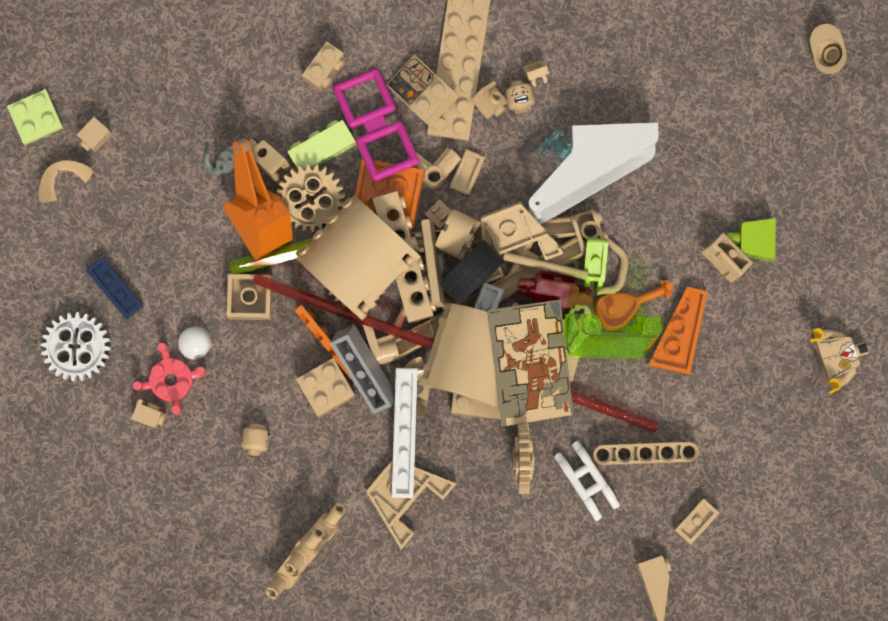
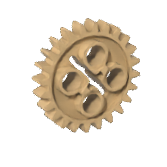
M308 162L307 167L304 169L299 164L298 171L291 168L292 175L290 176L285 173L284 178L286 181L280 180L279 185L283 188H277L276 192L282 195L280 197L291 213V222H295V228L303 225V231H305L307 226H310L311 231L314 232L315 226H318L319 229L323 230V224L327 225L328 219L333 214H338L341 210L338 206L342 207L344 201L339 199L345 198V193L339 191L344 186L337 185L340 181L339 177L332 178L334 171L326 173L327 166L320 170L318 163H316L314 168H311ZM317 179L319 185L311 187L308 184V180ZM327 187L326 190L317 193L321 188ZM298 190L302 196L295 199L290 195V192ZM307 194H309L310 196L316 194L314 197V201H312V199L306 200ZM327 196L331 199V203L322 204L320 198ZM306 200L300 207L295 208L296 204ZM306 207H309L313 210L314 213L310 216H306L303 214L302 210Z
M528 423L518 424L517 436H515L513 447V470H515V481H518L519 494L530 493V480H532L534 470V447L532 436H529Z

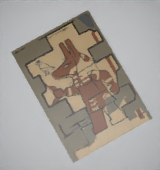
M554 300L488 310L501 426L574 415L561 301Z

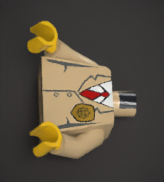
M811 329L808 332L814 334V339H811L810 342H815L813 344L826 380L824 385H831L832 390L829 393L832 394L849 383L856 374V367L860 365L858 357L868 354V349L865 342L854 345L852 338L846 337L841 332L830 329Z

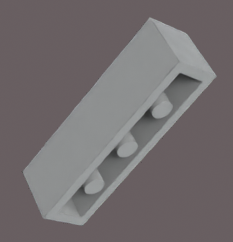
M353 324L336 332L330 344L372 413L375 414L391 407L395 401V391L355 325Z

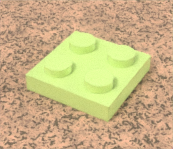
M46 89L7 106L24 145L63 129Z

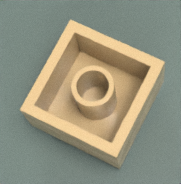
M228 274L227 318L229 320H272V276Z
M334 358L296 379L318 418L356 397Z

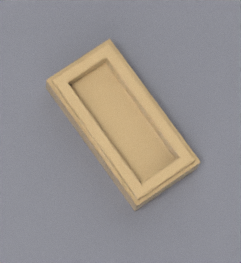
M466 149L449 188L469 196L485 157Z

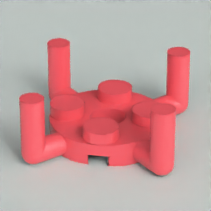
M159 343L158 350L161 352L162 361L152 368L149 381L141 383L136 381L133 383V388L139 392L152 389L153 393L160 399L172 401L173 407L171 411L173 414L181 415L180 399L184 398L190 391L193 379L206 376L207 371L203 367H198L196 370L191 371L184 362L170 357L169 348L166 344ZM169 374H174L177 377V382L173 386H168L165 383V378Z

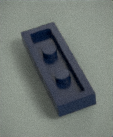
M103 257L86 270L126 320L144 307Z

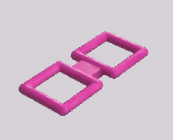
M375 68L333 86V91L348 126L354 128L364 124L368 134L358 137L356 144L373 181H379L419 163V158L404 124L401 121H397L387 125L383 116L395 111L396 106L379 69ZM374 78L385 106L354 118L343 91ZM397 131L409 159L377 171L366 143Z

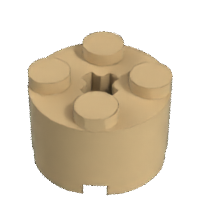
M453 209L445 222L444 229L439 234L435 247L462 260L467 252L465 247L470 248L475 238L472 233L476 234L481 222Z

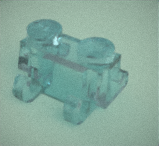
M558 129L549 139H545L538 152L547 157L549 155L547 150H551L564 161L572 152L573 141L566 146L563 141L557 138L559 135L561 137L564 135Z

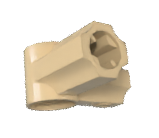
M446 148L432 165L416 152L419 163L412 168L425 170L423 182L429 189L437 190L442 187L443 182L459 164L461 158L453 150ZM433 174L440 177L436 182H432L428 178Z

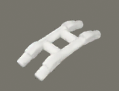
M576 441L572 444V447L584 463L583 466L573 471L561 453H557L554 458L594 520L597 521L602 518V515L592 500V495L601 490L613 509L618 508L620 503L581 443ZM590 472L596 483L585 490L579 478Z

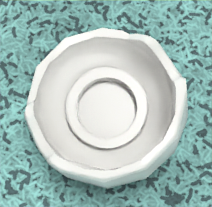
M200 326L187 328L178 339L179 351L184 357L192 360L202 358L212 346L211 334Z

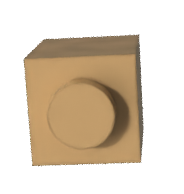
M95 117L77 134L80 139L78 143L86 151L91 149L94 152L112 135L110 130Z

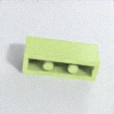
M335 120L326 126V130L322 132L315 131L308 136L309 139L301 143V141H298L290 146L291 150L287 152L297 170L299 164L305 169L308 162L311 168H314L316 163L320 166L356 145L343 120L340 122Z

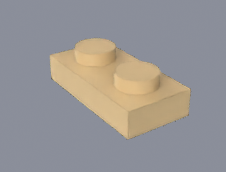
M703 498L674 531L691 545L718 516L719 512Z

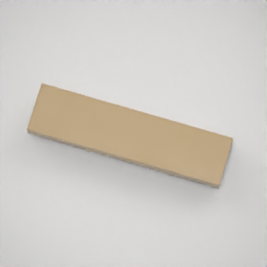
M430 219L422 220L421 225L431 299L435 306L443 307L445 306L443 288L439 284L442 279L438 249L435 247V227Z

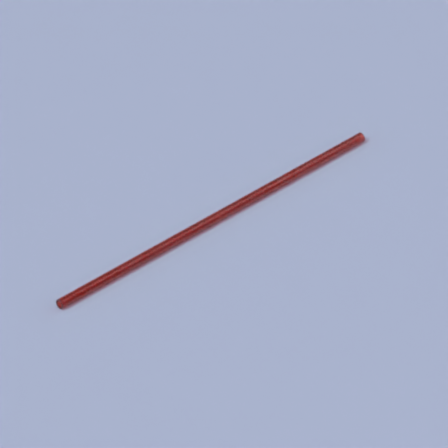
M255 274L252 284L432 350L434 339L370 315L361 320L348 307ZM571 391L573 403L654 433L657 430L658 422Z

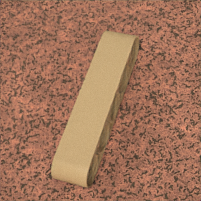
M692 442L601 445L594 449L592 458L598 465L680 463L695 460L699 450L696 444ZM685 446L693 449L694 453L691 458H686L683 455V448ZM668 447L671 449V458H663L661 455L662 448ZM642 448L649 449L651 453L649 459L644 460L640 457L639 453ZM603 449L608 453L606 461L598 460L596 456L598 450ZM620 449L628 450L629 458L624 461L618 457Z

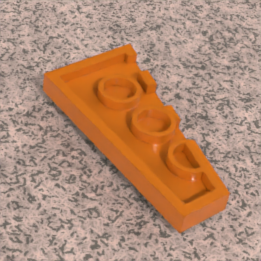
M686 287L648 366L690 375L708 291Z
M300 305L295 310L297 315L351 379L330 344L331 341L328 337L331 334L323 325L321 327L315 322L317 317L310 309L306 311Z

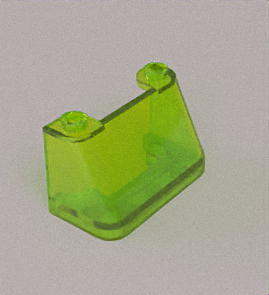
M565 314L566 353L571 357L641 359L646 356L662 333L664 316H636L635 324L626 327V333L601 332V321L596 315Z

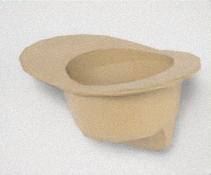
M821 24L817 26L810 37L814 62L822 73L834 74L841 70L847 58L843 37L839 29L834 25Z

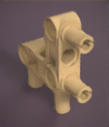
M336 503L329 513H323L309 532L298 541L286 561L274 574V582L266 590L269 598L276 599L283 590L291 589L296 584V581L300 579L303 571L316 557L320 549L327 541L331 540L341 527L339 520L346 511L344 505Z

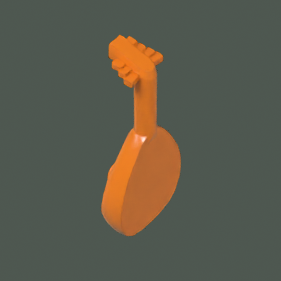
M660 280L661 287L640 296L621 292L603 294L596 299L593 305L596 320L602 329L613 332L619 330L634 317L640 304L664 294L667 299L670 298L671 290L674 289L672 282Z

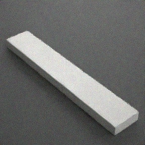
M396 368L392 498H413L418 368Z

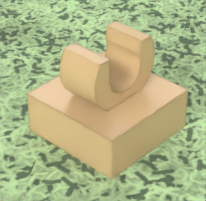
M543 60L523 66L525 76L534 87L536 86L535 80L538 77H542L543 82L547 83L546 74H549Z
M439 199L425 213V216L441 229L452 210Z

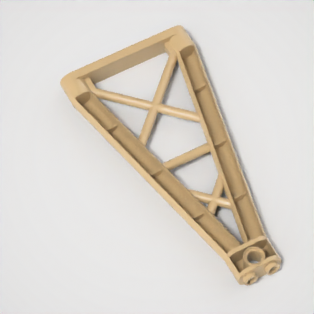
M594 209L568 217L552 218L543 223L542 226L554 239L574 237L560 245L563 249L562 255L548 259L546 262L566 266L585 256L588 236L585 235L584 229L587 227L594 228L596 235L591 238L608 239L606 231L602 232L600 224H603L600 212H595ZM481 225L476 234L472 233L475 238L470 248L465 247L467 249L466 254L470 253L474 249L473 247H476L482 241ZM435 230L436 241L441 230ZM423 232L410 233L411 237L415 236L418 249L415 251L417 253L425 252ZM405 233L398 234L403 240L405 239ZM534 242L511 250L521 256L545 261L543 255L538 256L530 252ZM427 262L424 264V269L421 270L422 278L428 277ZM513 263L508 275L490 285L505 291L501 299L502 302L517 294L519 278H535L536 273L540 271H551ZM405 276L406 282H415V280ZM484 283L478 288V292L469 296L461 305L474 308ZM430 290L426 291L428 297L431 298ZM416 292L411 296V301L413 303L415 302L419 292ZM444 295L445 303L458 304ZM402 306L388 335L379 339L375 337L367 312V316L361 321L371 353L379 366L399 360L435 340L439 328L438 320L439 317H442L443 311L396 337L407 317L404 306Z

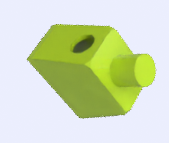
M776 219L744 222L739 225V233L727 232V236L736 245H739V248L747 257L765 261H773L775 259Z

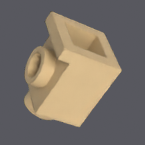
M495 81L480 89L471 100L487 119L493 115L496 117L500 116L506 110L504 106L508 103L495 87Z
M139 399L131 419L158 429L159 425L163 426L167 414L160 412V407L148 403L147 406H144L145 401Z

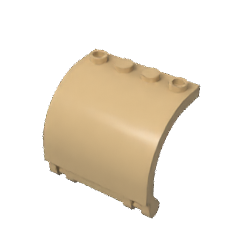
M354 195L343 203V208L338 214L335 213L328 219V224L323 230L320 229L314 234L310 244L303 246L299 250L297 260L343 304L363 320L367 316L366 313L369 309H373L377 305L374 301L403 270L407 273L411 269L410 265L414 261H418L421 256ZM408 253L409 255L404 260H402V258ZM364 301L360 308H358L357 306Z
M445 303V306L442 307L444 310L442 317H439L438 320L439 328L427 364H424V374L420 378L418 385L455 393L499 409L488 312L468 306Z

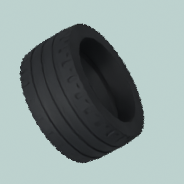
M482 240L439 284L454 301L461 305L505 260L488 242Z

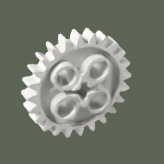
M77 312L75 318H73L72 314L68 313L66 320L59 316L60 323L52 321L54 328L47 327L46 329L50 334L42 336L47 340V343L41 344L42 347L46 348V351H43L41 355L48 356L44 363H51L50 371L57 369L55 373L57 377L64 373V380L71 376V380L75 382L77 376H79L80 380L84 381L86 374L89 378H93L92 371L100 373L98 366L105 367L106 365L102 360L110 358L105 354V351L111 350L110 347L106 346V343H109L111 339L104 338L108 331H100L103 324L95 325L96 318L93 317L88 321V314L81 318L80 313ZM79 328L77 344L81 345V348L76 350L77 365L73 366L75 350L71 349V346L76 344L75 330ZM69 330L71 338L68 341H62L61 334ZM89 331L93 337L91 341L85 343L82 337L85 332ZM68 352L70 355L69 360L62 363L60 361L61 353ZM84 353H90L91 360L87 364L81 362V356Z

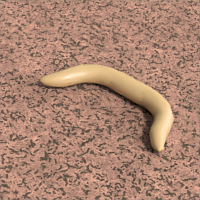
M609 239V246L618 254L621 261L617 282L611 287L599 289L596 293L597 295L615 294L621 290L626 281L629 264L628 256L624 249L615 244L611 239Z

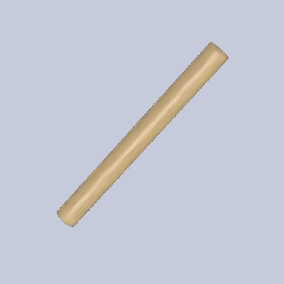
M506 252L503 258L506 261L587 280L588 271Z

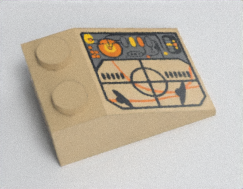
M415 54L386 84L429 127L459 97Z

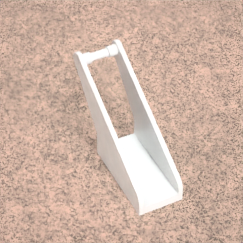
M658 123L573 125L570 139L571 153L530 198L529 208L532 215L542 225L651 161L655 155V144L659 137Z

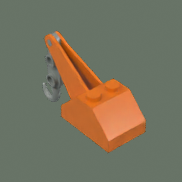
M242 138L227 147L218 156L216 167H213L210 163V153H206L204 157L205 166L212 175L217 176L221 173H229L234 169L236 198L227 201L222 208L255 261L289 244L293 240L291 213L279 195L266 189L248 140Z

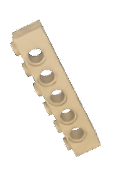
M398 191L373 198L378 217L394 232L403 231L405 233L404 241L414 251L418 249L415 236L411 237L409 229L412 228L410 217H405L403 208H407L403 195L399 196ZM392 210L399 212V218L396 221H390L387 218L388 213ZM421 258L418 261H414L410 265L411 269L408 271L417 274V280L414 283L406 282L405 276L407 273L404 270L396 277L408 323L433 317V311H436L432 299H428L426 292L430 290L427 278H422L420 271L424 269ZM416 292L423 295V301L419 304H414L411 301V296Z

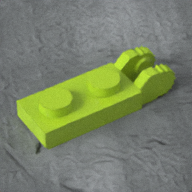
M587 237L584 271H588L587 280H584V286L589 288L590 281H597V293L603 287V282H605L609 240Z

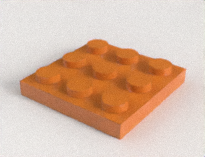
M362 158L355 196L377 215L373 198L398 191V195H403L407 208H403L405 217H410L412 228L409 229V232L413 233L425 170L410 167L379 181H373ZM373 160L377 171L395 165ZM392 210L388 213L387 218L390 221H396L399 218V212Z

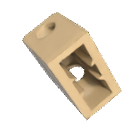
M255 138L250 139L248 142L257 166L279 186L280 180H285L284 174H291V166L265 140L259 143Z

